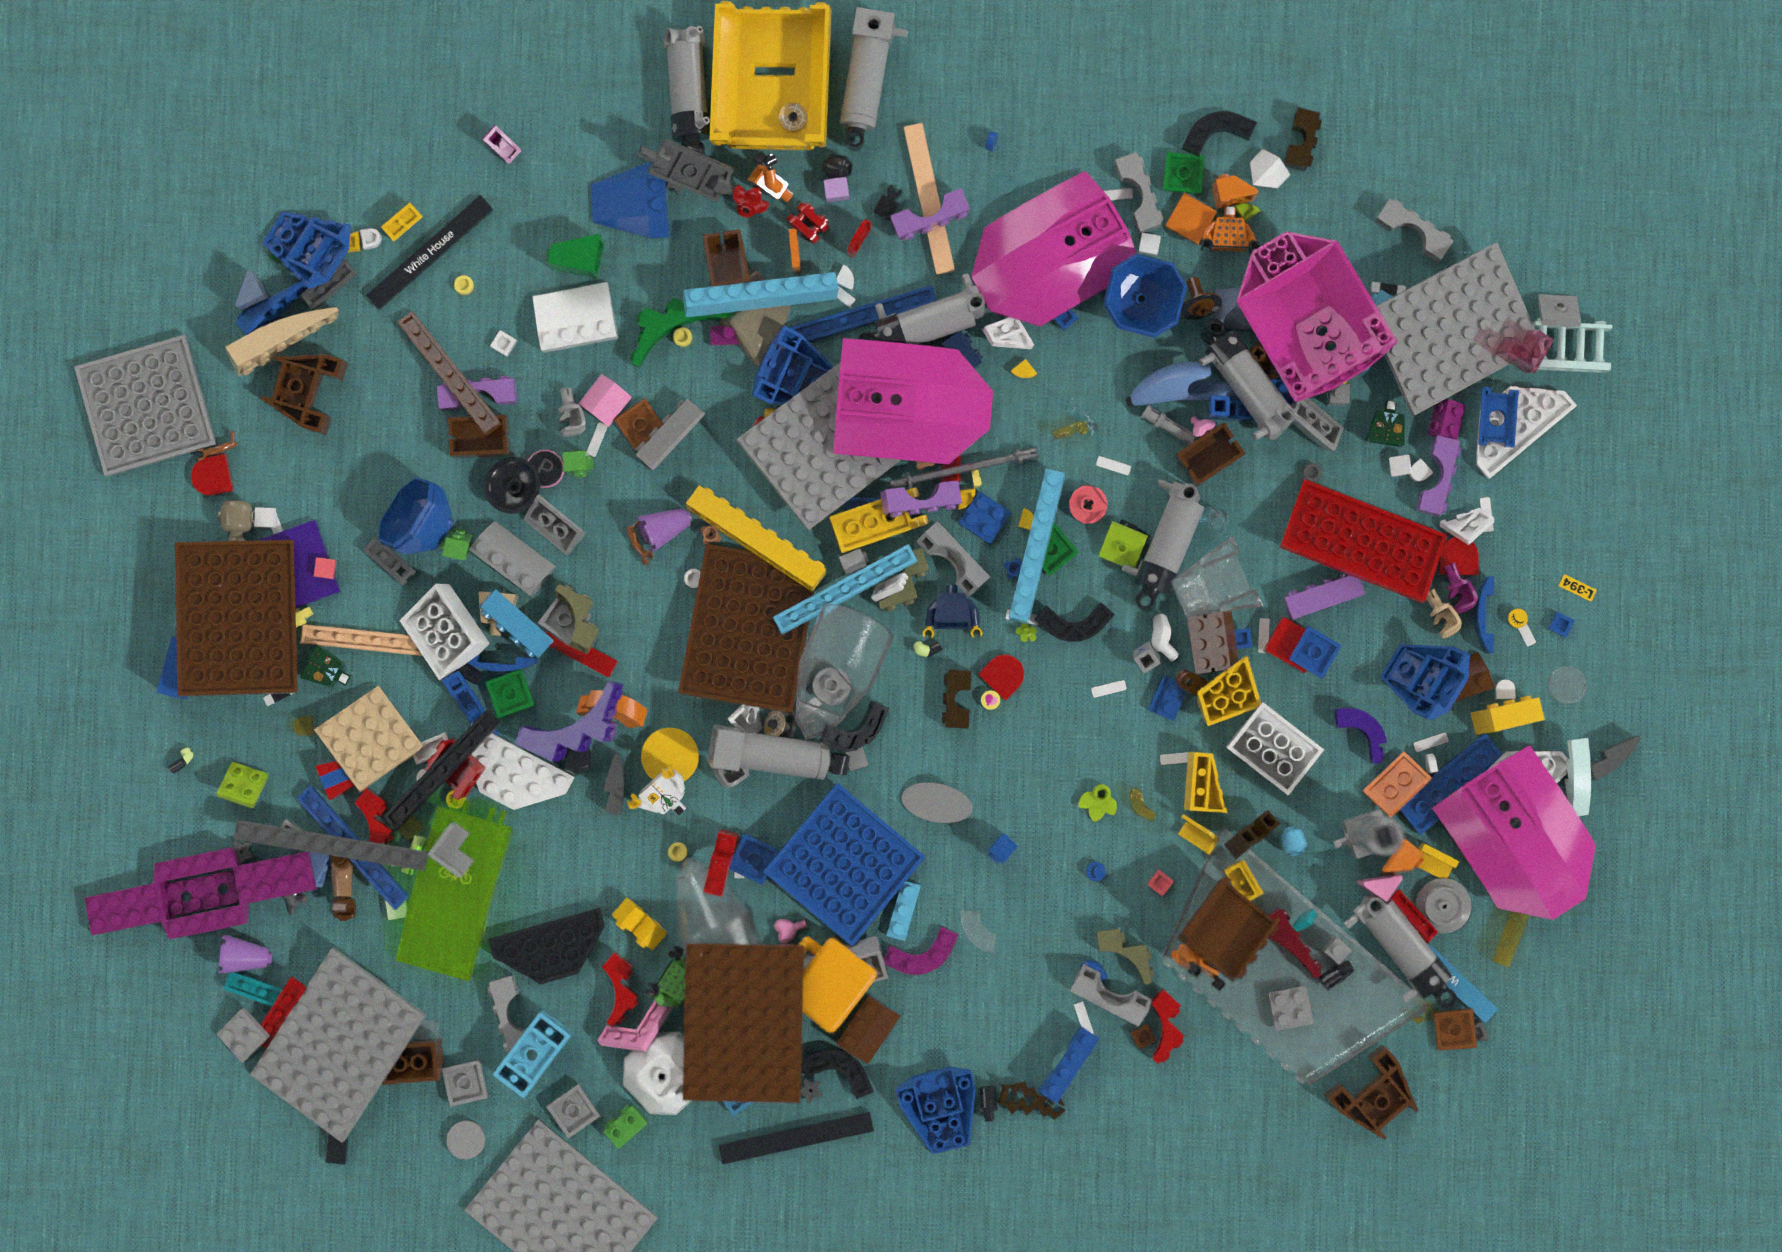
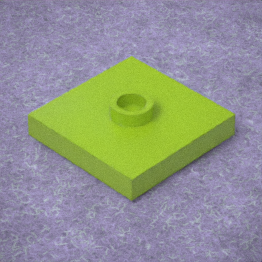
M1112 521L1099 557L1121 566L1126 564L1135 568L1148 535Z

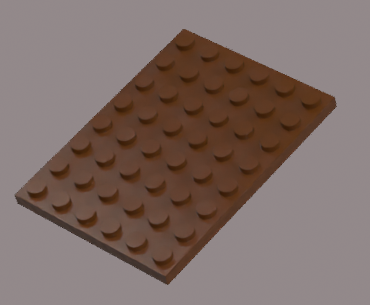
M294 540L175 542L178 697L298 693Z
M706 544L678 694L792 714L809 621L782 635L773 617L813 596L814 591L811 592L751 551Z
M686 943L682 1101L800 1103L804 945Z

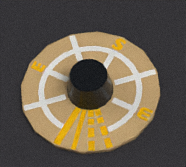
M789 103L781 108L779 121L785 129L797 131L804 127L807 121V114L801 105Z
M771 711L765 718L764 732L766 735L779 737L785 727V717L780 711Z

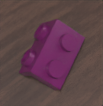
M1444 399L1435 404L1428 435L1434 437L1439 435L1457 440L1466 405L1451 399Z

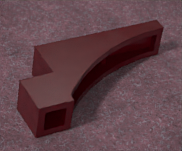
M1276 908L1267 915L1273 920L1280 918L1277 924L1279 928L1272 936L1269 935L1268 938L1292 953L1304 965L1312 978L1316 979L1322 974L1319 970L1322 968L1316 959L1312 960L1309 955L1311 953L1310 948L1306 942L1302 943L1299 939L1301 934L1296 932L1289 922L1291 918L1287 911Z

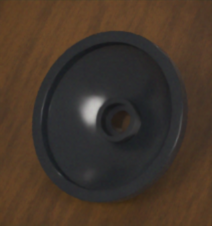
M508 457L495 463L488 471L484 483V491L489 503L498 511L507 514L520 513L532 506L541 488V480L537 469L529 461L519 457ZM515 486H519L517 491H514Z

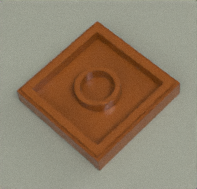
M646 398L614 419L634 450L642 442L646 444L651 439L648 435L655 428L660 429L663 426V423Z
M1473 1008L1433 1012L1438 1051L1477 1048Z

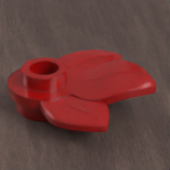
M737 185L734 189L733 199L737 203V212L742 217L749 218L755 213H763L768 209L770 203L761 200L762 193L759 186L747 192L740 185Z

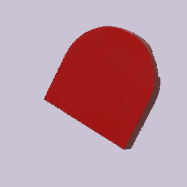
M864 219L855 232L847 248V256L852 259L872 228L871 221Z
M226 454L206 457L194 465L191 471V481L198 492L208 496L234 492Z
M1457 537L1447 540L1444 543L1439 558V575H1447L1443 567L1455 563L1460 575L1477 576L1479 573V553L1476 545L1473 542L1467 545Z
M999 655L992 659L978 675L1006 701L1022 684L1024 668L1017 658L1011 655Z

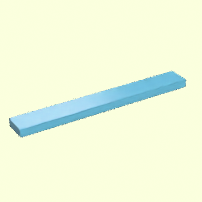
M909 544L779 613L773 619L783 635L915 564L918 560Z

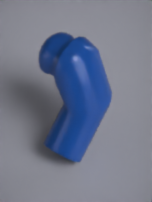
M1086 960L1080 965V969L1085 964L1100 972L1101 981L1108 977L1102 965L1097 961Z

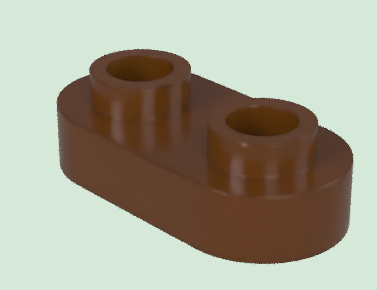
M1187 669L1181 670L1176 676V684L1196 697L1197 691L1209 683L1203 677Z

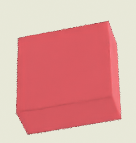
M316 557L314 577L334 579L337 560Z
M1158 869L1147 885L1163 897L1174 881Z

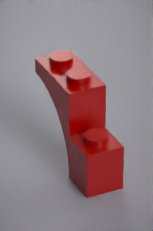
M366 788L354 804L362 810L367 819L370 831L369 842L388 845L394 838L392 835L394 830L377 818L378 815L381 816L386 811L387 807L385 805L388 801L371 788Z
M723 829L719 830L714 852L711 855L703 893L723 896L739 833Z
M614 952L602 966L611 978L615 989L614 1009L606 1022L611 1027L615 1024L619 1026L626 1018L623 1014L628 1009L632 1011L638 1003L636 999L639 996L622 982V979L626 981L633 973L631 971L633 965L618 952Z
M1163 988L1155 995L1151 1002L1161 1023L1160 1042L1156 1051L1151 1056L1157 1064L1160 1062L1164 1063L1171 1056L1169 1052L1173 1048H1179L1184 1042V1035L1168 1020L1170 1017L1173 1019L1179 1014L1181 1005Z

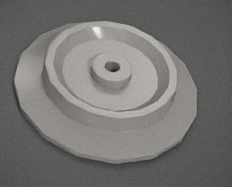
M1448 878L1434 879L1425 884L1419 891L1415 903L1416 908L1441 934L1451 933L1461 928L1469 919L1472 908L1471 899L1465 887L1457 881Z

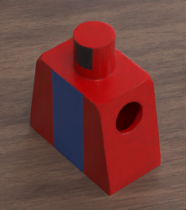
M337 761L315 766L329 800H334L355 787Z

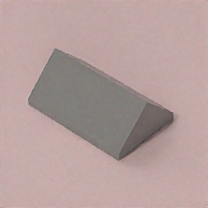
M1309 398L1298 402L1293 401L1290 404L1295 413V419L1292 424L1324 451L1336 450L1344 428Z
M540 495L536 496L533 505L529 508L523 519L566 555H569L586 534V532Z

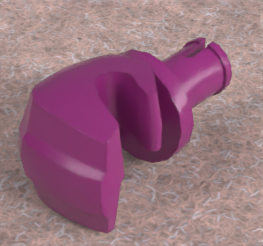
M1455 563L1443 567L1450 581L1446 587L1447 590H1450L1447 598L1451 599L1456 594L1459 597L1452 606L1456 613H1463L1472 609L1478 601V596L1471 582L1468 581V578H1461Z

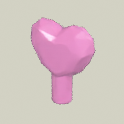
M1197 417L1190 419V422L1194 425L1193 435L1196 437L1204 436L1207 432L1213 430L1216 425L1215 421L1210 419L1199 420Z
M779 919L775 922L774 927L779 933V942L786 944L795 937L797 930L806 928L807 925L805 920L793 923L790 920Z

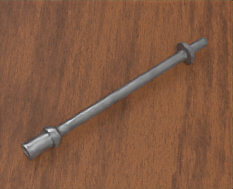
M1037 447L1024 450L1016 449L1010 455L910 476L909 472H906V477L891 480L889 485L892 488L908 485L909 489H912L913 483L1010 462L1023 464V461L1039 459V453L1030 454L1037 452Z

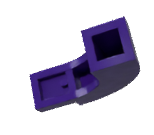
M1334 709L1336 728L1352 727L1360 730L1368 741L1370 764L1381 763L1384 753L1383 748L1379 744L1387 743L1383 728L1378 721L1370 714L1359 709Z

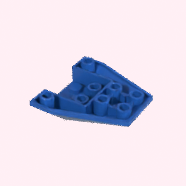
M950 1066L914 1075L896 1088L900 1108L932 1154L970 1145L976 1091L970 1069Z

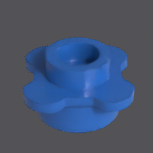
M1020 558L1004 563L1008 579H1014V577L1019 576L1022 566Z

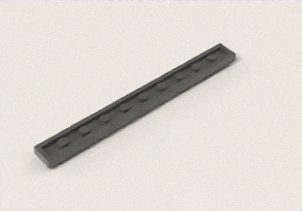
M237 820L234 839L421 871L426 870L429 853L427 851Z

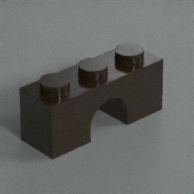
M1297 108L1291 130L1301 133L1304 143L1298 146L1288 145L1283 162L1285 167L1305 172L1307 167H1311L1313 156L1310 155L1312 148L1315 149L1318 137H1315L1316 130H1320L1322 119H1319L1320 112Z
M948 670V674H944V685H947V693H943V704H946V712H942V724H945V728L969 729L970 709L959 708L955 703V695L962 690H971V671Z
M1266 810L1251 824L1238 831L1224 846L1237 860L1271 834L1280 823L1269 810Z

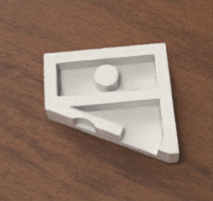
M1009 317L985 326L983 329L991 346L1032 349L1034 346L1020 320Z
M1477 508L1469 513L1456 515V519L1450 521L1442 520L1440 527L1469 545L1494 523V517L1484 510Z

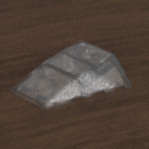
M1233 535L1171 581L1185 617L1263 606L1256 589H1250L1237 558L1240 550Z

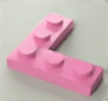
M654 1001L637 1030L606 1026L597 1041L602 1046L646 1052L673 1007H662Z

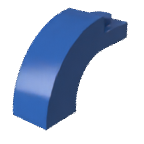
M1227 396L1209 397V418L1223 421H1255L1240 400H1230V397Z

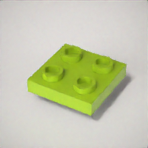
M231 762L217 791V797L254 808L266 784L268 773Z

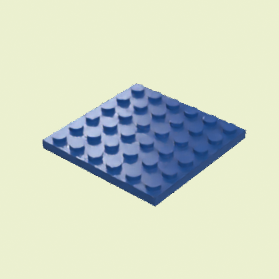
M836 783L763 873L845 942L853 946L924 860L925 856L839 783Z

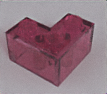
M1528 330L1523 341L1515 337H1504L1495 354L1524 373H1536L1554 339L1540 330Z

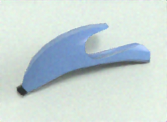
M1194 361L1176 363L1156 370L1140 382L1131 396L1126 398V403L1131 407L1134 405L1175 400H1209L1210 396L1230 397V400L1240 399L1227 381H1196L1209 377L1211 370L1208 364L1201 366L1199 362Z

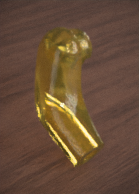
M1078 421L1054 430L1053 437L1055 439L1068 438L1078 431L1081 435H1084L1089 431L1088 423L1086 421Z
M1139 788L1131 789L1129 798L1135 814L1153 821L1156 812L1144 804Z

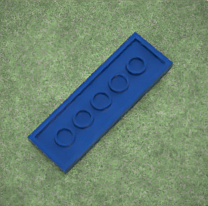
M1484 733L1431 775L1432 779L1399 811L1418 835L1423 834L1439 821L1432 808L1462 786L1487 771L1503 754L1488 735Z

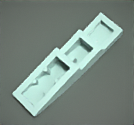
M1588 738L1568 740L1570 758L1566 760L1568 779H1564L1567 799L1578 816L1589 815L1591 765Z

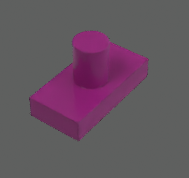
M710 326L711 346L740 344L735 339L733 328Z

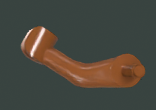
M230 432V442L209 449H198L197 451H202L204 456L197 457V459L204 460L209 455L236 447L238 442H234L235 432Z
M635 521L632 527L627 526L626 531L631 545L641 556L642 564L648 565L649 560L645 557L653 559V553L645 551L639 543L635 530L639 521Z

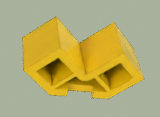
M627 897L612 914L617 920L615 924L622 930L626 928L637 937L636 942L643 948L647 946L654 950L668 934L655 919L650 918L640 906Z

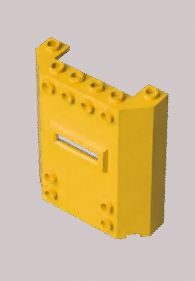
M721 1L720 4H715L709 138L713 145L727 144L728 148L760 150H813L814 146H826L831 33L830 5L824 2H817L815 5H810V8L800 7L798 10H791L789 7H781L780 10H772L771 7H761V9L742 7V9H736L735 5L730 1ZM755 67L795 68V76L755 75ZM797 103L805 109L807 121L800 130L789 131L780 124L779 112L786 104Z

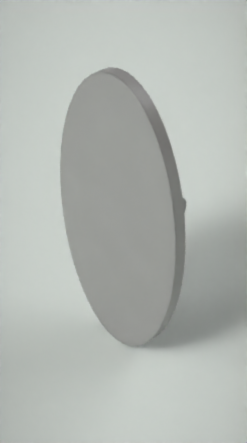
M919 783L908 787L902 794V802L906 809L912 814L928 821L937 823L959 822L966 819L972 812V803L969 798L961 791L947 785Z

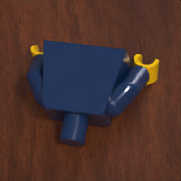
M947 585L946 593L938 594V599L933 600L926 611L925 625L927 627L923 631V636L925 637L927 630L932 632L931 638H933L935 634L934 629H971L970 635L974 638L973 631L978 629L981 637L982 630L978 627L980 621L977 607L970 599H967L965 593H958L957 585Z

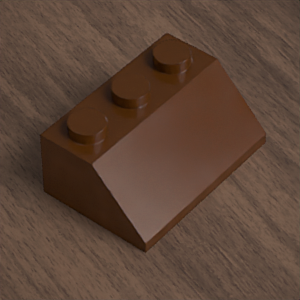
M1479 652L1470 654L1468 681L1455 701L1495 688L1489 669Z
M868 994L836 1044L851 1055L869 1064L901 1015Z
M442 1038L410 1040L382 1082V1085L439 1081L444 1058Z

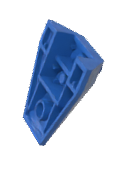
M645 163L591 184L593 223L650 239L670 238L667 214V181L648 174L651 163Z
M783 325L770 342L754 377L752 396L769 404L783 405L832 369L833 366L802 334Z
M1400 644L1380 677L1414 714L1430 721L1449 712L1468 681L1470 654L1452 646Z

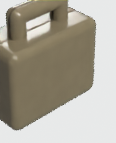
M753 271L749 274L750 282L765 280L759 271ZM791 305L738 311L729 319L722 318L719 323L721 326L733 328L735 339L740 343L738 346L753 364L759 367L770 342L782 326H785Z

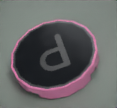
M539 450L528 459L539 473L541 488L555 486L562 480L564 475L563 461L555 452Z

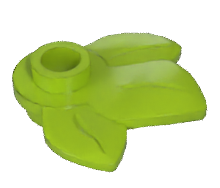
M1099 784L1092 791L1085 792L1081 796L1078 807L1088 808L1092 821L1096 822L1105 813L1115 815L1117 803L1111 797L1110 788L1104 784ZM1100 790L1105 792V796L1102 798L1098 796Z

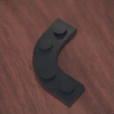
M1228 111L1207 114L1192 126L1182 146V150L1199 157L1206 141L1210 136L1219 132L1231 133L1249 141L1257 122Z
M1100 602L1088 617L1074 623L1062 619L1046 605L1034 621L1059 640L1080 642L1099 633L1115 614Z
M870 701L859 726L853 730L844 731L826 724L819 742L841 751H856L875 739L883 726L889 708Z
M826 1049L801 1058V1068L805 1078L825 1070H836L846 1076L856 1099L874 1092L863 1065L847 1052Z

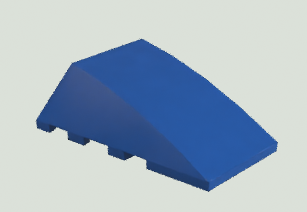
M282 212L262 243L298 279L311 289L328 282L349 251L351 225Z

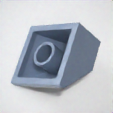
M1240 288L1215 290V294H1218L1222 299V305L1213 314V319L1221 320L1225 325V329L1250 331L1251 326L1236 302Z

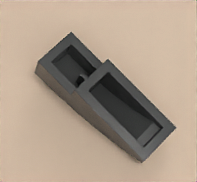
M1633 736L1599 751L1603 759L1590 764L1591 780H1598L1619 767L1634 751L1641 740L1640 736Z
M617 753L614 754L603 789L610 792L605 811L616 815L622 814L626 791L624 766L621 755Z

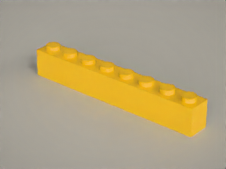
M700 485L686 502L687 510L811 592L816 589L826 574L824 564L818 560L813 561L810 559L805 551L801 549L799 551L792 547L793 544L786 539L781 540L773 530L769 528L766 530L758 520L745 516V512L741 509H734L726 499L722 497L719 499L713 495L714 492L708 487L703 488Z

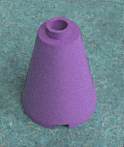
M683 508L642 515L637 517L636 520L641 522L637 525L645 544L650 543L651 547L648 549L654 552L689 527L692 517L688 510L685 511Z
M222 935V939L226 940V942L221 944L219 966L223 967V969H219L218 973L224 974L266 968L267 964H271L272 952H269V948L232 936Z

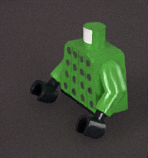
M674 946L675 951L668 952L669 957L674 958V961H670L657 982L648 983L651 989H646L645 991L647 995L652 996L656 1003L662 1007H678L682 1000H685L686 963L682 957L683 949L680 946Z

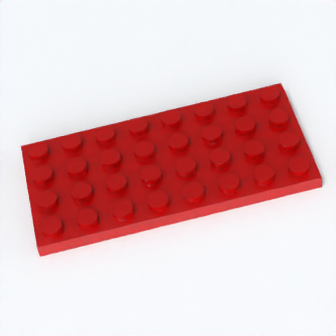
M1304 479L1279 548L1424 604L1447 534Z

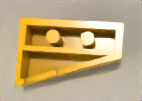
M1531 695L1520 697L1518 702H1515V699L1503 701L1504 705L1501 706L1495 703L1487 705V709L1470 712L1476 735L1545 720L1540 698H1532Z
M1188 752L1184 810L1227 813L1213 754Z

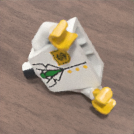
M668 764L664 770L661 768V773L640 791V798H637L635 794H631L633 801H626L629 808L635 809L638 807L655 813L660 812L661 814H665L669 809H672L679 816L686 809L680 802L685 793L683 776L672 769L671 764Z

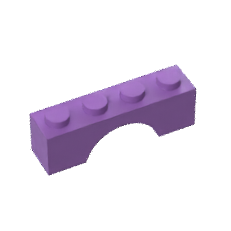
M960 188L945 194L941 209L930 217H919L909 209L891 215L890 220L898 240L903 239V241L914 238V234L919 232L925 234L932 231V227L937 225L943 227L955 218L957 220L966 218L967 214L970 213V208L963 190Z
M500 376L499 380L481 378L480 382L467 380L476 392H484L491 395L498 405L518 404L516 381L510 378V376ZM442 382L441 386H437L438 405L441 411L462 408V405L444 382Z
M1439 435L1434 437L1430 457L1439 466L1440 479L1433 489L1420 493L1416 508L1417 512L1437 517L1446 512L1448 502H1445L1447 494L1449 495L1452 489L1450 480L1451 476H1454L1457 465H1454L1456 457L1458 458L1461 452L1460 441Z
M958 481L942 482L935 485L931 496L927 500L914 499L906 492L904 487L886 489L880 492L883 514H890V517L902 516L903 512L915 515L919 514L920 510H926L927 513H931L943 507L945 510H953L962 503Z

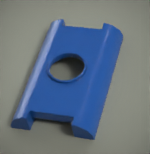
M1482 387L1478 445L1486 446L1487 442L1504 443V448L1515 447L1519 390L1510 389L1508 394L1491 393V388ZM1493 411H1500L1504 415V422L1499 426L1493 425L1489 420V416Z

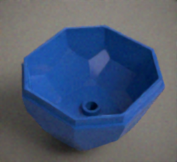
M1134 254L1112 268L1103 306L1117 329L1155 338L1178 324L1187 286L1173 263ZM1138 296H1142L1144 298V302H1139Z
M417 477L399 489L380 520L378 533L380 544L406 555L436 550L453 523L451 518L452 512L444 490L436 483Z

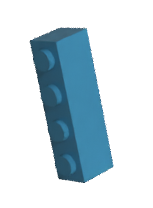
M496 589L479 605L482 609L480 613L488 620L491 617L496 621L495 626L502 632L506 630L511 635L509 639L516 645L522 644L525 647L523 651L531 658L533 656L539 658L554 641Z

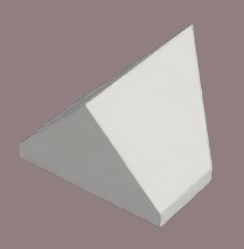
M1264 149L1249 163L1253 185L1278 189L1290 176L1281 159Z
M741 705L728 718L736 728H740L744 732L758 733L763 728L761 726L759 708Z

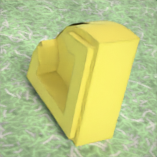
M979 470L971 471L973 487L977 488L982 485Z

